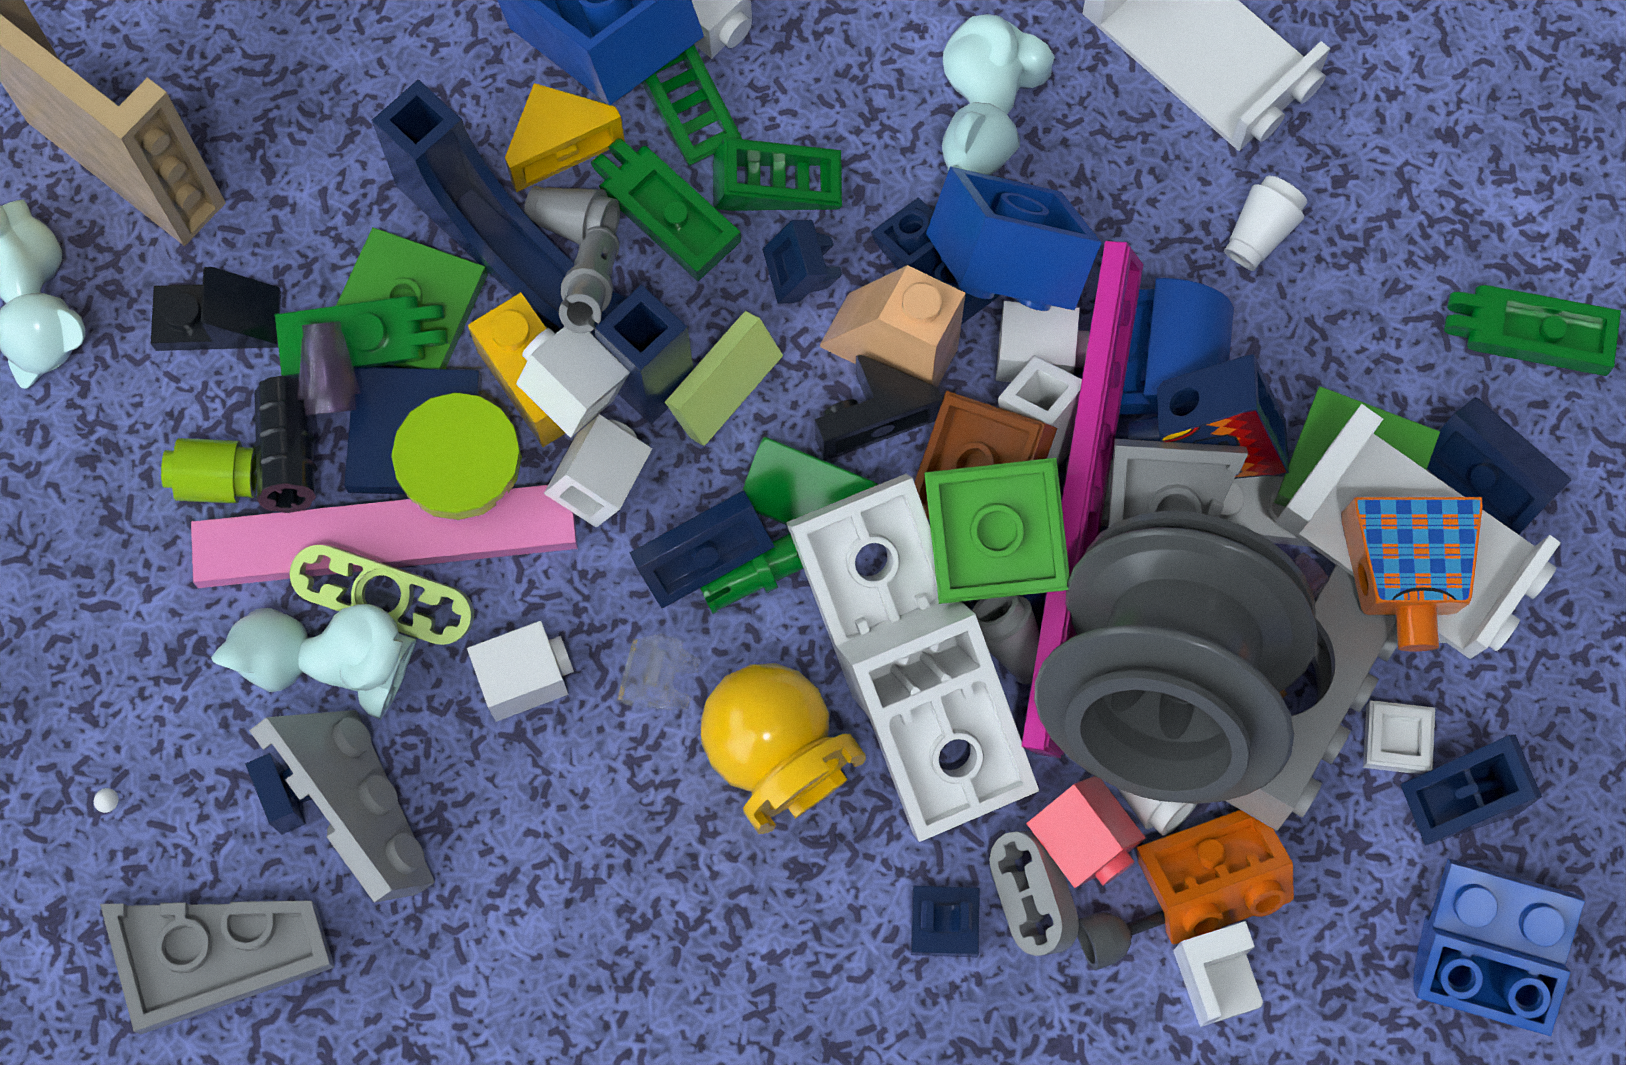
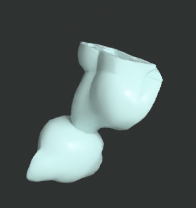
M991 14L972 16L952 34L943 51L944 72L949 83L970 103L955 113L943 136L942 151L948 171L950 166L992 175L999 170L1020 147V138L1016 125L1007 115L1014 106L1017 91L1019 88L1027 89L1042 85L1051 76L1055 56L1049 46L1036 36L1021 32L1016 26L1000 16Z
M16 200L0 206V298L6 303L0 309V351L8 358L11 372L21 388L28 389L43 374L64 364L72 350L82 345L85 338V325L81 316L74 310H70L61 298L41 293L42 285L54 278L62 262V249L54 233L44 223L32 216L24 200Z
M358 604L340 610L333 616L322 634L308 638L306 629L301 622L275 609L260 608L250 612L232 626L226 641L216 650L211 658L214 663L237 671L245 679L268 692H276L288 688L297 681L302 673L328 685L357 691L359 704L369 715L381 720L390 708L400 688L416 644V639L399 634L397 624L393 618L383 609L371 604Z

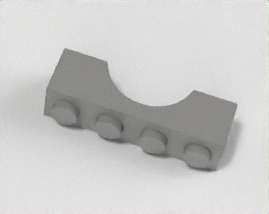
M1338 565L1335 566L1314 600L1318 636L1315 654L1311 662L1317 676V700L1315 705L1307 711L1291 716L1295 733L1291 756L1282 772L1266 786L1248 795L1226 800V802L1276 831L1279 830L1292 812L1303 817L1309 809L1322 785L1312 775L1321 759L1331 765L1346 742L1351 730L1342 726L1341 722L1349 708L1359 713L1372 694L1379 679L1371 675L1369 671L1376 658L1379 657L1387 662L1398 645L1396 615L1364 614L1360 606L1354 577Z

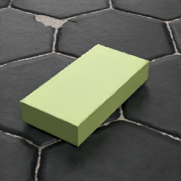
M745 311L669 396L665 403L687 435L697 443L705 446L783 357V354L762 320Z

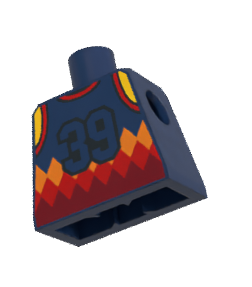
M1254 354L1235 358L1163 381L1157 388L1158 417L1132 421L1128 425L1129 440L1246 447L1248 455L1239 475L1236 474L1234 479L1289 473L1286 419Z

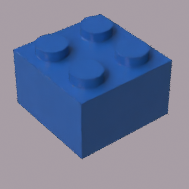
M952 166L949 168L926 232L929 240L941 256L942 262L947 265L961 290L982 299H992L994 294L1013 297L1021 304L1039 311H1048L1051 306L1075 311L1102 243L1061 191Z

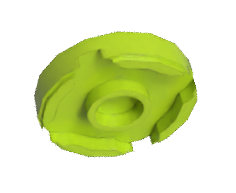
M451 393L430 398L412 410L396 432L391 455L396 479L408 498L419 505L420 509L434 517L454 520L483 515L495 507L496 502L503 498L507 491L509 493L516 483L522 459L515 428L501 408L480 396L462 393Z

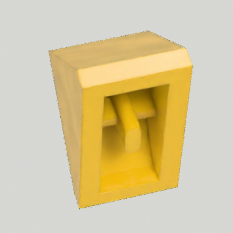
M534 83L505 155L509 176L515 191L519 192L609 150L608 146L617 138L625 142L621 116L616 107Z

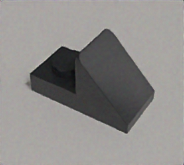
M204 267L203 285L154 286L150 343L155 351L278 348L275 314H280L281 289L277 286L215 267Z
M857 355L856 377L866 401L858 404L857 400L849 399L827 408L823 412L822 417L815 419V440L823 460L827 461L935 422L943 398L938 387L866 356Z

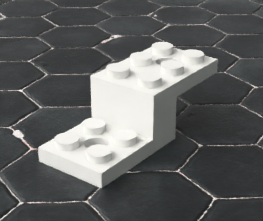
M906 473L786 522L851 695L870 719L912 833L916 839L921 842L1038 792V785L1026 752L1021 747V738L976 614L962 602L939 604L931 528L913 478ZM871 543L884 545L887 550V562L884 568L872 576L858 574L855 567V559L860 549ZM956 739L968 741L971 751L967 762L963 766L954 770H946L940 767V751L948 742Z

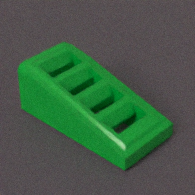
M694 44L676 59L670 61L641 82L688 167L714 155L724 137L742 139ZM683 61L687 71L660 83L656 74ZM693 81L699 89L698 91L671 104L667 94ZM706 101L710 111L684 124L680 122L678 114ZM717 121L722 132L693 146L688 135Z
M724 137L713 157V207L717 210L728 211L840 209L842 207L841 150ZM760 166H770V186L760 185ZM785 166H795V189L786 188ZM809 166H820L821 192L810 191ZM737 167H745V184L737 183Z

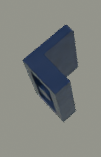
M1476 397L1455 412L1439 430L1440 434L1427 467L1439 480L1462 496L1482 497V510L1518 535L1571 481V478Z
M742 490L629 553L661 609L775 546L745 491Z

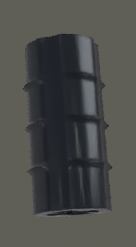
M287 376L270 377L261 381L254 392L255 415L252 421L255 424L256 442L253 444V448L256 451V470L253 473L257 479V501L260 506L270 511L297 512L310 507L312 501L316 498L315 473L318 468L314 463V446L317 442L313 436V419L316 415L312 409V390L307 382L299 378Z

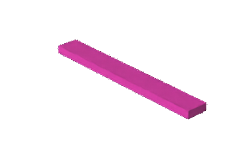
M1105 241L1062 498L1070 576L1074 566L1085 555L1089 545L1100 534L1143 270V263L1127 242ZM1066 590L1047 592L1021 746L1037 755L1061 758L1064 752L1051 739L1039 719L1034 701L1035 680L1042 663L1052 651L1076 636L1071 624V612L1068 611L1065 605Z

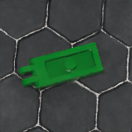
M617 138L608 148L612 155L622 164L619 168L603 154H599L591 161L594 170L604 179L599 188L605 190L608 197L617 199L620 211L696 281H700L741 242V232L647 146L643 145L635 152L622 139Z
M1489 285L1476 287L1474 294L1465 292L1449 294L1448 310L1464 315H1448L1445 319L1444 331L1453 336L1468 338L1467 347L1470 350L1607 376L1614 368L1621 310Z
M405 296L275 314L281 375L296 378L354 370V368H370L424 360L425 347L440 346L448 343L446 330L425 332L421 330V323L445 319L444 307L442 305L419 307L417 296Z

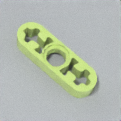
M331 545L309 546L300 551L292 561L290 581L294 590L303 599L321 606L340 611L354 605L367 604L365 599L367 584L373 578L384 575L395 580L401 592L399 604L388 613L396 622L398 632L430 643L445 645L463 638L473 625L474 608L472 602L464 592L455 587ZM325 555L331 559L329 569L347 577L353 576V564L363 567V571L358 575L352 586V603L341 600L348 590L346 587L337 584H324L320 592L314 590V578L305 574L308 563H320ZM417 585L425 590L417 601L429 605H441L445 597L454 600L452 611L461 615L459 625H448L443 630V633H439L434 630L435 619L419 612L413 613V625L403 622L402 618L409 611L413 602V586Z

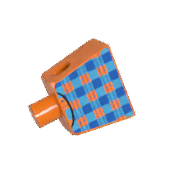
M1355 497L1341 512L1342 526L1361 609L1367 615H1396L1398 650L1419 652L1438 649L1437 615L1457 614L1470 604L1473 594L1483 508L1482 497Z

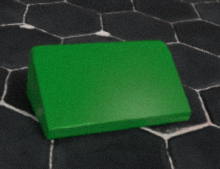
M763 437L742 490L745 491L756 513L787 525L786 522L878 484L775 440Z

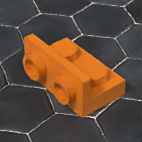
M1242 810L1136 847L1138 864L1164 912L1166 933L1172 944H1178L1181 941L1219 930L1224 926L1252 916L1262 917L1270 915L1294 899L1293 862L1273 828Z

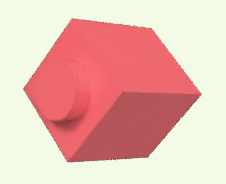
M1096 776L1073 784L1026 823L1074 888L1094 878H1097L1102 886L1114 880L1135 863L1128 852L1146 839L1108 787Z

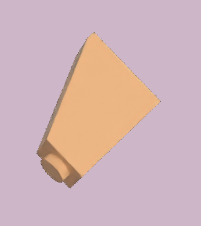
M907 265L848 293L821 341L820 347L856 364L857 355L866 356L938 387L958 350L966 293Z

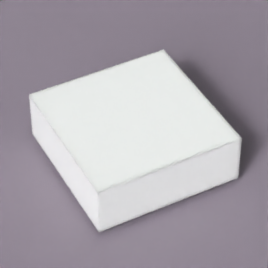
M1370 700L1366 705L1363 768L1424 774L1433 770L1435 708Z

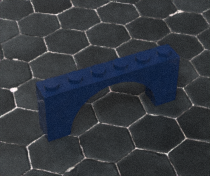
M419 79L416 80L371 120L396 187L475 261L485 266L487 272L513 296L521 292L542 323L556 334L565 327L559 317V307L563 301L561 284L567 271L574 267V262L539 230L505 191L475 148L462 119ZM641 284L628 297L613 291L610 303L602 311L601 321L599 324L597 322L594 323L595 329L590 333L630 372L618 394L645 420L652 424L668 409L665 401L691 373L693 363L688 326Z

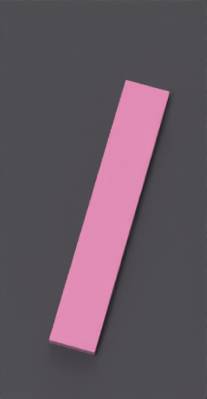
M548 485L512 488L509 493L507 491L503 498L496 502L495 507L485 514L462 520L434 517L420 509L419 505L412 502L411 499L309 509L291 513L280 512L192 521L193 583L198 588L290 579V567L295 556L303 549L312 545H331L396 568L578 549L575 514L546 496L544 492ZM325 555L320 563H308L305 574L310 576L338 573L329 569L331 559ZM353 564V572L363 571V567Z

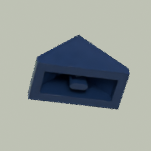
M1516 734L1501 738L1400 784L1425 846L1518 815L1542 797Z

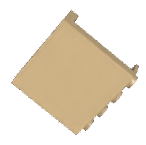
M0 0V82L27 123L185 246L226 202L167 92L147 77L120 106L116 105L60 61L24 0Z

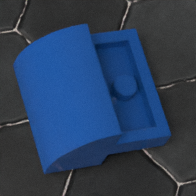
M1156 278L1155 289H1139L1119 414H1157L1158 416L1157 388L1163 381L1229 361L1234 306L1226 295L1201 283L1174 278Z
M1448 858L1431 916L1425 915L1414 966L1413 987L1416 997L1551 1036L1571 973L1566 967V963L1585 900L1580 895Z

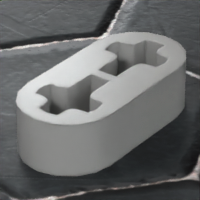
M1032 831L1005 833L993 845L989 861L991 873L1011 934L1017 946L1025 953L1034 956L1062 953L1072 946L1079 930L1078 914L1065 875ZM1029 850L1032 862L1024 867L1025 871L1018 872L1015 860L1023 856V851ZM1050 914L1054 926L1049 927L1046 930V934L1039 935L1036 923L1044 919L1043 915Z

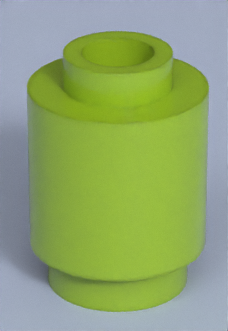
M178 438L175 442L174 450H165L161 463L163 488H172L175 501L237 504L240 497L254 498L257 486V479L253 473L256 470V451L253 447H242V443L239 440Z

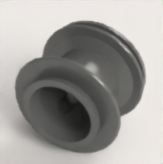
M1160 511L1130 517L1115 523L1101 532L1089 545L1085 555L1074 566L1067 583L1068 590H1066L1065 605L1068 611L1071 612V624L1076 636L1052 651L1042 663L1035 680L1034 701L1039 719L1049 736L1070 759L1090 774L1120 790L1139 797L1165 802L1211 803L1245 796L1266 786L1282 772L1289 760L1295 734L1291 713L1279 692L1290 687L1305 673L1315 654L1318 636L1315 621L1316 608L1313 592L1304 573L1289 555L1269 539L1245 526L1216 516L1184 511Z

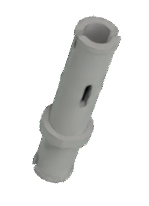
M602 226L589 228L586 231V238L582 235L574 267L567 271L561 284L563 301L559 307V317L561 323L574 333L583 334L595 329L594 323L597 322L599 324L602 311L607 308L612 298L613 284L610 277L613 272L615 258L619 253L620 243L612 230Z

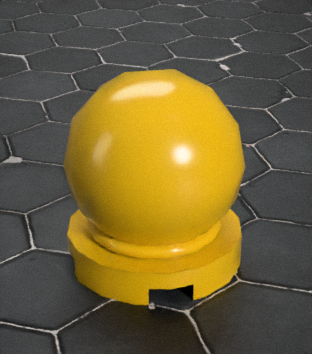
M777 663L750 664L725 676L706 700L701 717V744L711 767L727 783L752 792V796L743 807V812L758 834L773 831L776 824L771 817L776 816L787 808L796 819L822 801L847 781V778L840 770L847 762L857 767L862 765L866 759L865 753L851 734L828 737V709L818 688L797 670Z

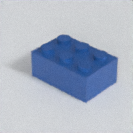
M497 0L512 31L609 106L631 92L637 85L667 63L676 59L681 53L704 37L692 0Z

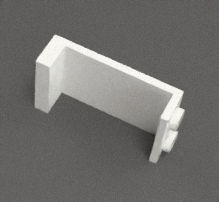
M1085 0L1082 14L1238 151L1254 137L1260 142L1266 140L1283 121L1285 114L1282 110L1294 99L1301 104L1305 103L1315 94L1326 78V75L1321 71L1330 48L1325 43L1319 42L1306 56H1303L1239 0Z
M1363 404L1351 416L1275 521L1353 577L1342 526L1341 512L1355 497H1464L1376 436L1374 432L1383 418ZM1482 510L1473 594L1470 604L1457 614L1437 615L1439 638L1469 659L1487 649L1488 646L1498 651L1520 622V619L1512 614L1525 594L1534 599L1556 571L1557 567L1548 562V560L1561 542L1549 535L1534 546Z

